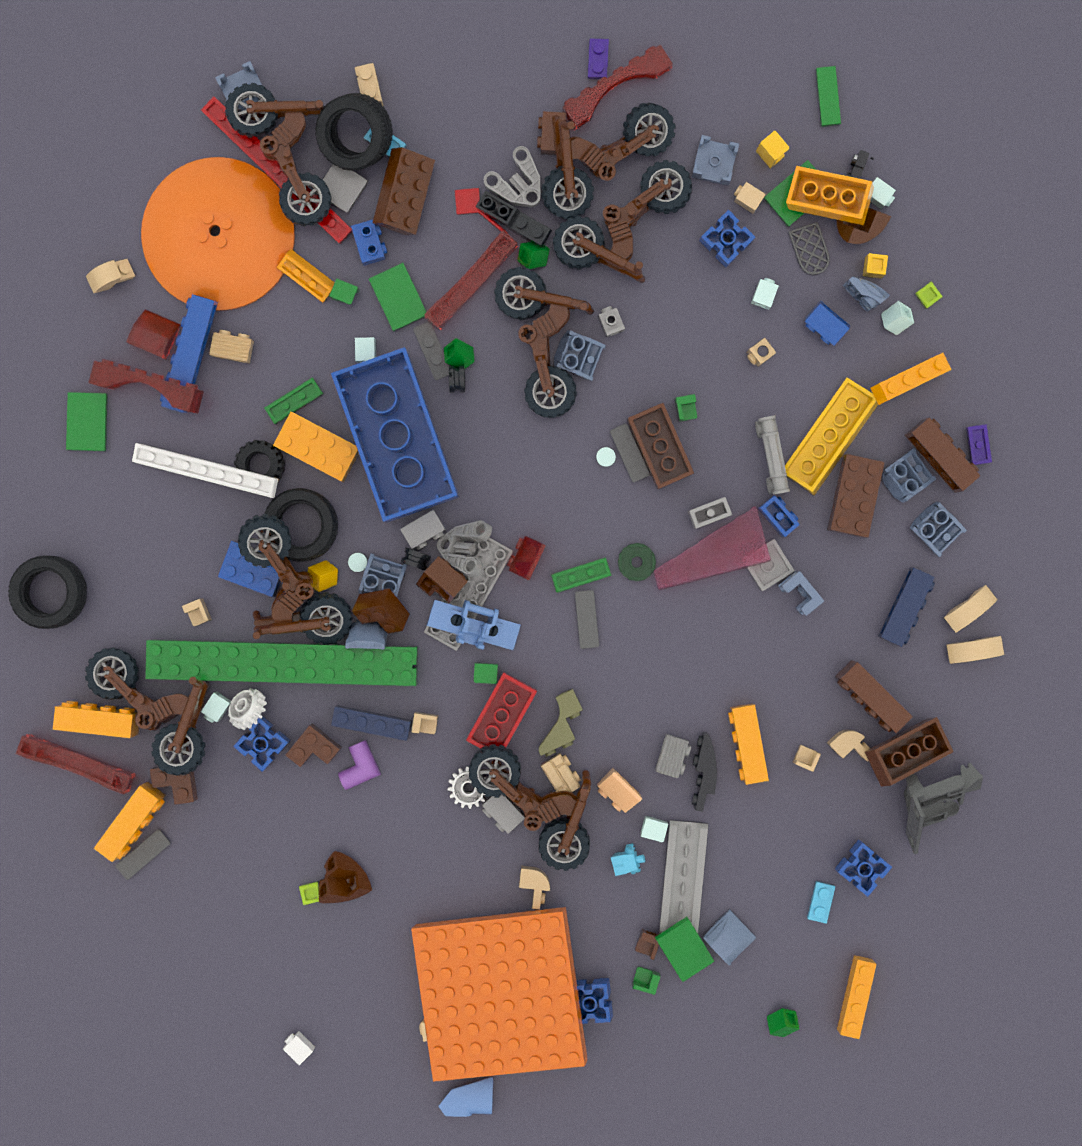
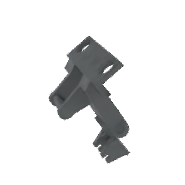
M968 763V768L961 765V775L947 778L924 788L915 774L906 777L907 788L904 790L908 812L906 836L914 855L918 854L923 827L947 820L948 817L956 815L959 812V805L963 804L965 793L981 789L983 776L971 763Z

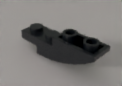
M486 190L476 205L477 209L496 222L540 247H543L552 232L547 226L520 212L516 207Z
M703 732L702 736L699 735L697 747H699L698 755H694L692 763L695 766V770L702 773L697 776L696 786H698L697 794H693L691 804L694 805L696 811L701 812L704 809L707 793L715 795L717 781L715 752L707 732Z

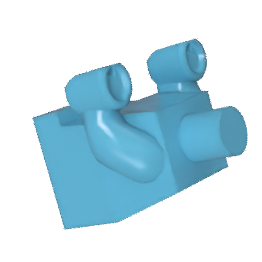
M633 843L627 844L624 852L614 853L611 857L615 876L629 872L636 874L641 871V868L639 869L640 863L645 862V856L637 855L635 847L633 848Z

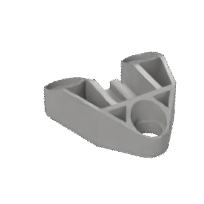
M518 146L513 151V161L531 185L528 186L518 173L514 174L509 181L520 193L517 195L498 173L491 171L484 176V186L492 194L512 206L535 207L540 203L541 199L540 175L529 150L524 146ZM524 151L527 154V158L519 161L516 158V153ZM495 176L498 182L496 185L490 186L487 184V178ZM528 193H535L538 197L537 200L533 203L527 201L526 196Z
M482 520L456 526L439 538L437 549L451 566L476 578L481 572L482 563L475 558L461 555H472V552L475 553L474 544L464 542L480 543L487 541L492 533V526ZM449 541V547L444 549V544Z

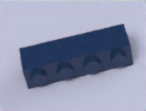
M910 567L878 637L900 647L908 643L910 639L909 631L918 622L919 617H917V614L926 605L927 600L925 597L928 592L930 593L935 585L933 580L935 577Z
M337 705L334 708L331 726L407 741L412 720Z

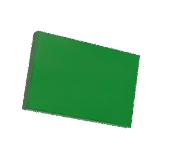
M809 160L800 166L816 170ZM795 171L763 198L787 227L804 214L803 212L789 210L786 204Z
M404 263L369 278L393 332L428 316Z
M68 392L66 450L106 451L108 394Z
M687 916L655 937L682 982L715 962Z

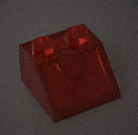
M145 309L133 324L126 342L166 360L181 325Z
M527 536L524 539L520 538L515 547L518 549L516 556L511 555L507 564L510 567L509 571L530 580L546 545Z

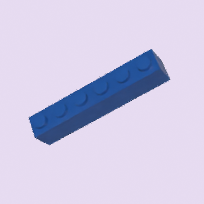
M193 294L191 298H188L186 303L187 315L181 321L183 329L181 335H178L176 339V346L178 347L176 354L173 353L170 361L172 365L171 372L167 373L165 383H167L166 390L162 391L160 397L162 407L182 413L188 412L218 305L217 301Z

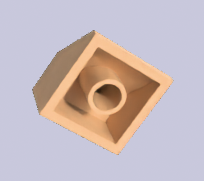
M614 768L597 784L599 787L598 792L605 799L609 797L613 801L612 806L619 812L623 810L626 813L642 800L641 794Z

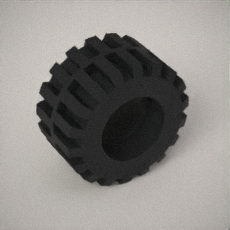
M253 440V442H247L244 447L241 446L239 448L240 451L236 453L235 457L237 458L234 461L236 468L250 471L249 463L251 458L258 453H262L270 460V468L264 475L281 480V475L285 471V460H283L284 456L277 447L263 440Z

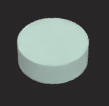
M608 447L601 448L596 455L597 462L604 467L611 466L616 458L615 452Z
M362 553L352 554L348 559L350 569L355 572L365 570L368 562L366 556Z

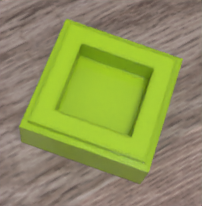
M932 281L915 293L926 309L943 297Z
M318 881L299 886L303 905L319 902Z

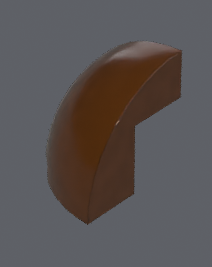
M868 208L864 225L836 220L837 229L842 239L846 242L861 244L879 235L888 224L891 216Z
M337 851L330 855L324 865L326 869L325 878L319 882V903L350 901L372 891L366 873L355 860Z

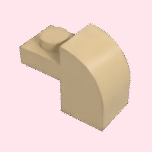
M128 259L106 262L94 268L86 275L93 293L109 290L116 283L135 277Z
M842 730L827 742L841 758H844L854 749L865 761H869L865 751L869 750L870 747L864 742L860 743L865 736L857 731Z
M521 866L519 888L534 889L532 909H540V904L545 902V893H542V890L550 891L549 879L539 868Z

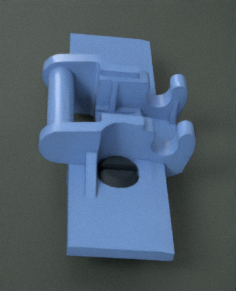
M434 600L426 626L456 634L457 643L464 644L465 642L472 644L481 650L485 647L483 645L484 642L513 650L521 625L498 618V609L494 608L492 610L474 605L468 600L464 601L463 607ZM468 611L488 616L487 622L468 618Z

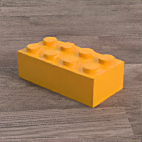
M796 166L786 204L789 210L864 225L874 186L872 181Z
M290 412L273 446L341 482L345 481L359 454L356 445L293 412Z
M77 701L62 702L61 705L55 706L53 730L132 738L139 733V727L136 724L138 712L135 711V708L124 707V709L118 710L113 705L97 707L95 703L78 705Z
M149 782L140 785L94 849L111 862L125 857L131 849L129 845L134 841L136 842L143 833L140 830L149 825L154 818L152 814L157 810L159 811L165 803L163 799L166 794L157 788H153Z

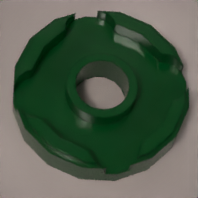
M629 544L619 554V570L629 580H645L655 570V555L645 544ZM636 556L642 559V565L639 568L633 567L631 563L632 559Z

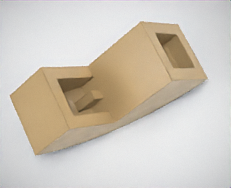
M984 585L974 591L968 600L951 609L944 618L956 633L987 611L997 601V598L987 585Z
M1001 636L985 637L947 645L950 664L1004 655Z

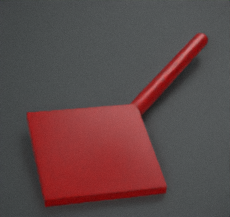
M479 188L455 190L457 215L479 213L503 234H508L493 219L476 208L480 200Z

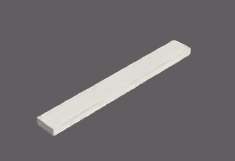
M140 443L135 444L132 462L270 498L275 497L278 483L277 478Z

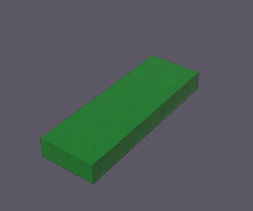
M836 66L816 68L821 127L840 125L841 117Z
M312 377L264 409L276 425L287 418L290 412L295 413L323 395V392Z
M605 557L552 574L551 576L558 593L612 575Z

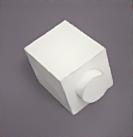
M298 1031L295 1035L291 1033L286 1038L283 1050L300 1065L313 1052L315 1046Z

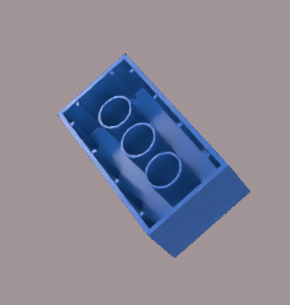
M405 347L331 373L383 522L388 523L459 498L413 364Z

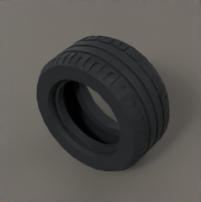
M349 93L331 100L323 107L316 120L315 135L317 136L316 140L321 153L334 166L349 171L361 170L377 163L388 152L387 150L390 148L393 136L391 119H389L390 116L387 114V110L373 97L361 93ZM346 111L360 113L370 125L372 133L371 142L364 152L350 151L343 146L338 138V120Z
M294 488L283 491V493L272 499L264 512L271 517L274 515L280 520L289 507L296 504H307L318 512L321 519V530L318 537L306 546L297 547L291 544L287 559L302 562L322 556L331 548L338 531V518L334 507L328 499L313 490ZM271 530L269 531V533L271 534V536L276 534L275 532H273V531H271ZM279 538L274 539L277 545H279Z
M37 556L30 558L16 569L9 582L8 597L12 610L21 621L35 628L51 629L65 626L79 616L84 608V604H86L87 584L83 574H81V571L74 563L62 557ZM44 571H53L58 574L65 582L67 589L66 600L62 607L50 614L38 610L31 602L29 594L30 584L33 579Z

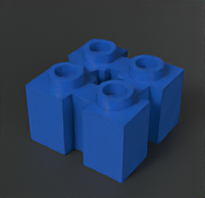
M730 210L718 219L715 224L717 226L716 229L711 226L699 240L709 251L714 249L717 252L715 257L725 268L739 255L738 249L743 252L756 238L746 227L739 228L737 225L739 220ZM723 236H730V243L725 242Z
M263 716L257 719V724H252V727L249 729L252 733L250 735L248 733L244 734L233 746L244 756L250 754L254 758L251 762L262 772L274 761L275 757L272 754L274 752L279 754L291 741L281 731L274 733L271 730L274 725ZM259 739L265 740L266 746L260 747Z
M858 839L849 850L852 853L851 857L848 860L844 857L835 867V870L849 882L854 879L852 884L868 897L877 887L874 881L878 876L883 879L892 866L877 854L872 857L874 852ZM865 864L866 870L860 871V866Z
M609 978L594 979L592 984H587V979L576 980L582 1024H588L591 1018H595V1023L611 1022L613 1017L612 1001H607L611 994ZM589 998L594 1000L593 1004L588 1000Z

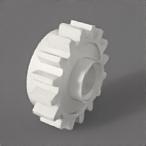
M252 688L239 692L230 703L228 710L229 721L238 729L245 730L247 727L250 729L253 723L257 724L258 718H262L261 713L266 710L263 708L267 704L264 701L266 697L258 690H253Z
M466 766V771L459 768V774L455 772L452 774L455 779H449V783L452 786L448 787V790L453 792L450 798L455 797L454 803L460 802L461 808L468 805L469 809H471L472 804L478 807L479 801L485 802L483 797L485 794L477 792L476 787L472 792L465 791L464 784L472 783L469 779V766Z

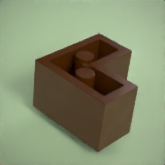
M438 556L426 569L416 585L430 597L434 592H437L450 603L468 581L461 572L455 571L447 560L441 559Z
M390 588L359 594L352 609L353 614L362 624L377 621L387 634L403 631L410 615Z
M312 723L287 752L286 756L299 767L304 765L312 753L326 764H329L342 747Z
M159 766L150 769L153 788L172 786L174 805L190 803L198 799L194 771L187 775L177 776L167 774L160 770Z

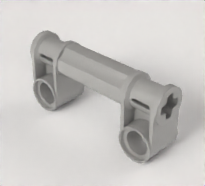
M775 415L759 418L758 421H755L757 436L763 439L770 477L766 478L769 495L790 492Z

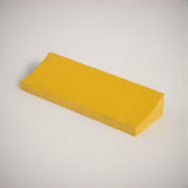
M846 378L786 463L787 477L815 496L878 406L873 393Z

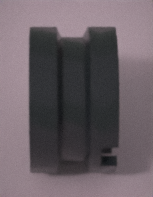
M464 365L458 368L449 366L450 393H455V391L465 392Z
M406 547L404 551L406 554L405 557H402L401 562L426 571V563L430 560L431 556Z

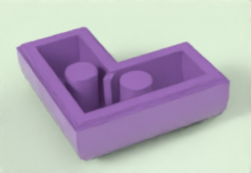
M366 740L348 747L356 765L338 772L339 779L345 790L381 775Z

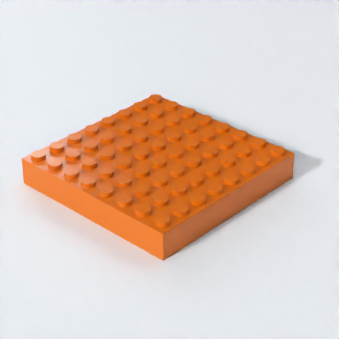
M566 907L416 924L411 929L433 1082L583 1067L586 1065L588 1059Z

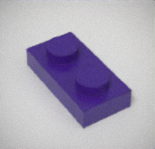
M590 38L588 79L607 80L609 39Z
M987 424L966 427L971 462L975 465L991 463L992 458Z

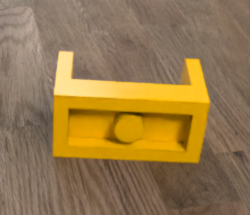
M773 131L760 142L756 152L771 169L784 158V153L789 150V146L776 131Z

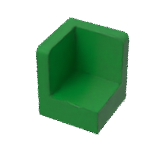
M532 241L520 243L517 261L529 269L544 267L547 265L550 248L545 245L540 247Z
M336 278L330 298L351 305L356 293L360 289Z
M455 338L444 347L445 363L455 368L464 365L466 369L475 362L473 347Z
M695 394L675 398L679 422L697 418Z
M475 663V683L497 684L498 664Z
M638 966L632 983L633 989L655 995L661 977L660 973Z
M782 1008L767 1016L770 1035L785 1037L799 1030L796 1011Z

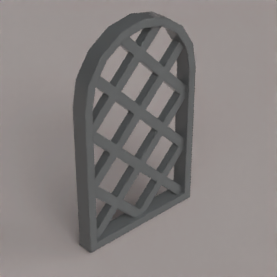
M818 222L789 231L788 233L802 270L810 275H818L824 272L829 265L830 259ZM814 226L812 231L806 229L808 227ZM816 227L818 229L819 235L814 233ZM801 230L800 235L794 233ZM804 231L810 233L808 240L801 237ZM792 235L798 238L796 243H794ZM812 235L819 238L816 244L810 241ZM800 239L806 242L804 248L797 245ZM820 240L822 241L823 247L818 245ZM808 243L815 246L812 252L806 250ZM797 248L802 250L800 256L798 254ZM816 248L823 250L821 256L814 254ZM804 252L810 254L808 261L801 258ZM824 253H826L827 260L822 258ZM812 256L819 259L816 265L810 262ZM821 260L826 262L824 269L819 267ZM801 261L806 263L805 267H803ZM808 265L815 267L813 272L806 270Z

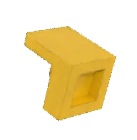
M869 253L865 257L863 276L883 278L886 275L888 256Z
M327 560L308 567V572L313 577V588L318 592L337 585L338 569Z

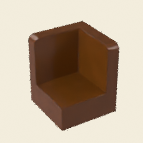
M642 929L635 951L648 955L650 959L654 960L659 947L655 937L659 934Z

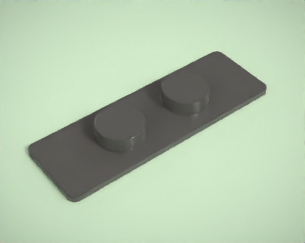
M428 321L414 327V333L434 379L439 380L448 376L450 365L445 363L443 349L431 322Z
M625 423L610 430V434L632 482L649 476L650 473L628 425Z
M594 591L575 592L580 648L599 647Z
M158 829L120 861L116 868L126 880H129L170 845V841Z

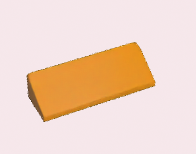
M292 249L286 253L277 266L279 270L322 303L330 295L335 283Z

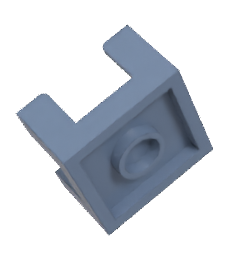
M250 61L242 64L243 70L228 77L225 74L215 77L226 100H228V95L234 91V88L237 86L241 87L244 83L262 85ZM249 97L244 99L242 102L246 104V101L249 100ZM252 97L254 102H258L260 100L257 97ZM239 104L238 112L246 110V108Z
M702 135L691 177L729 186L739 143L730 142L727 145L710 141L711 137Z
M794 571L777 585L782 592L786 591L787 593L797 586L798 592L804 598L807 597L796 607L801 615L807 616L824 602L800 571Z

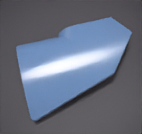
M491 1076L451 1089L438 1107L445 1116L467 1117L472 1114H492L493 1077Z

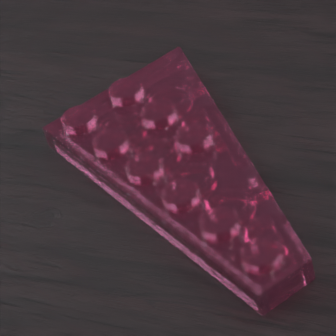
M756 506L735 518L728 525L721 527L699 541L692 548H688L678 557L671 559L654 570L658 589L663 590L770 562L771 559Z

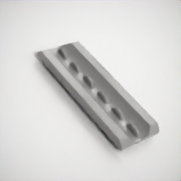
M491 538L480 543L474 542L475 553L472 552V555L467 554L466 557L475 558L482 563L480 574L478 577L473 578L458 570L465 576L468 582L450 603L444 598L441 602L463 607L464 601L468 600L471 604L482 607L513 551ZM468 611L467 617L475 619L478 613ZM429 626L424 630V633L456 651L461 645L456 642V634Z
M674 820L669 822L659 934L686 916L698 933L708 824Z

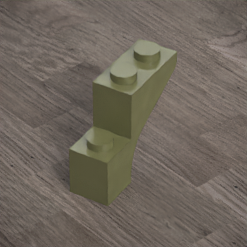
M573 688L555 696L560 709L559 718L539 745L541 756L545 754L548 757L556 753V748L562 746L564 749L574 744L575 736L566 718L574 719L580 716V711L583 709Z

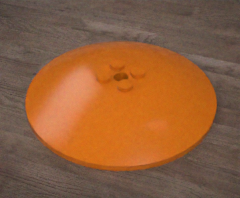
M210 157L192 161L169 174L151 195L144 211L141 228V240L145 259L156 280L171 295L184 303H187L188 298H191L192 294L217 301L216 311L241 308L266 295L284 275L277 266L290 249H294L295 241L294 223L286 218L279 204V187L258 168L240 160L224 157ZM214 226L220 227V234L217 236L210 234V230Z

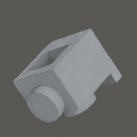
M612 306L601 310L602 313L598 317L606 338L625 331L617 308L612 309ZM613 317L615 322L609 323L607 319Z

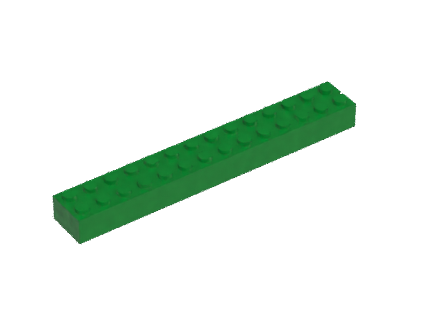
M151 639L146 640L145 679L189 680L191 677H195L198 680L416 686L418 667L413 668V665L418 664V646H386L385 649L345 648L346 645L344 644L324 645Z

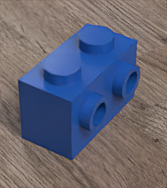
M373 219L352 225L351 228L362 264L365 266L385 260L384 254L387 253L385 243L380 242L379 236L382 235L380 226L373 224Z
M821 300L805 318L806 327L812 332L817 331L822 335L820 338L828 345L831 343L835 346L850 329V325Z
M774 495L764 502L758 510L783 538L800 525L797 522L799 519L792 511L789 512L785 508L786 503L781 497Z

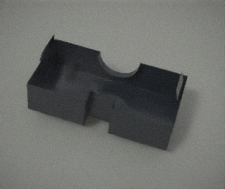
M860 150L857 155H853L850 163L853 167L851 173L847 172L846 176L861 178L869 156L868 152Z

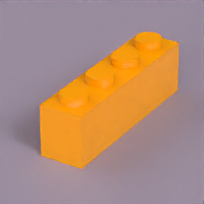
M941 353L870 389L878 405L952 369L944 353Z
M752 703L731 707L728 717L730 724L734 725V731L731 733L733 742H737L738 750H735L737 762L740 761L742 769H738L740 780H744L746 785L769 781L755 705Z
M856 955L853 957L837 1027L840 1035L856 1039L860 1038L876 969V963L873 959Z

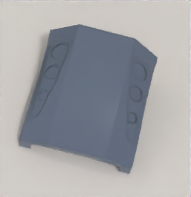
M855 276L851 277L843 285L867 312L876 308L890 296L878 285Z
M567 330L561 338L555 353L554 366L592 381L594 378L592 375L600 354L606 345Z
M915 448L904 454L882 472V480L894 498L903 503L936 480V477L931 475L916 454Z
M935 502L928 506L913 521L910 527L938 557L942 555L941 553L961 533L967 531L940 502Z
M371 553L358 593L363 594L390 588L397 597L407 564L401 565L376 557Z
M357 620L351 624L345 648L385 649L388 634L377 621L362 624Z
M730 909L703 936V939L729 966L756 938Z

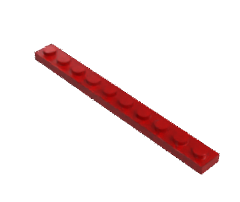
M213 97L201 111L282 188L283 183H286L288 177L284 175L280 164L276 160L271 161L265 158L260 148L261 141L256 136L249 138L235 131L227 119L226 107ZM306 186V191L310 193L312 190ZM292 194L291 198L294 201L299 200L298 196ZM316 194L311 196L312 199L320 200ZM313 203V210L318 207L319 203ZM307 206L304 207L306 213L311 212ZM332 209L329 210L327 217H324L322 222H318L339 244L352 232V229Z

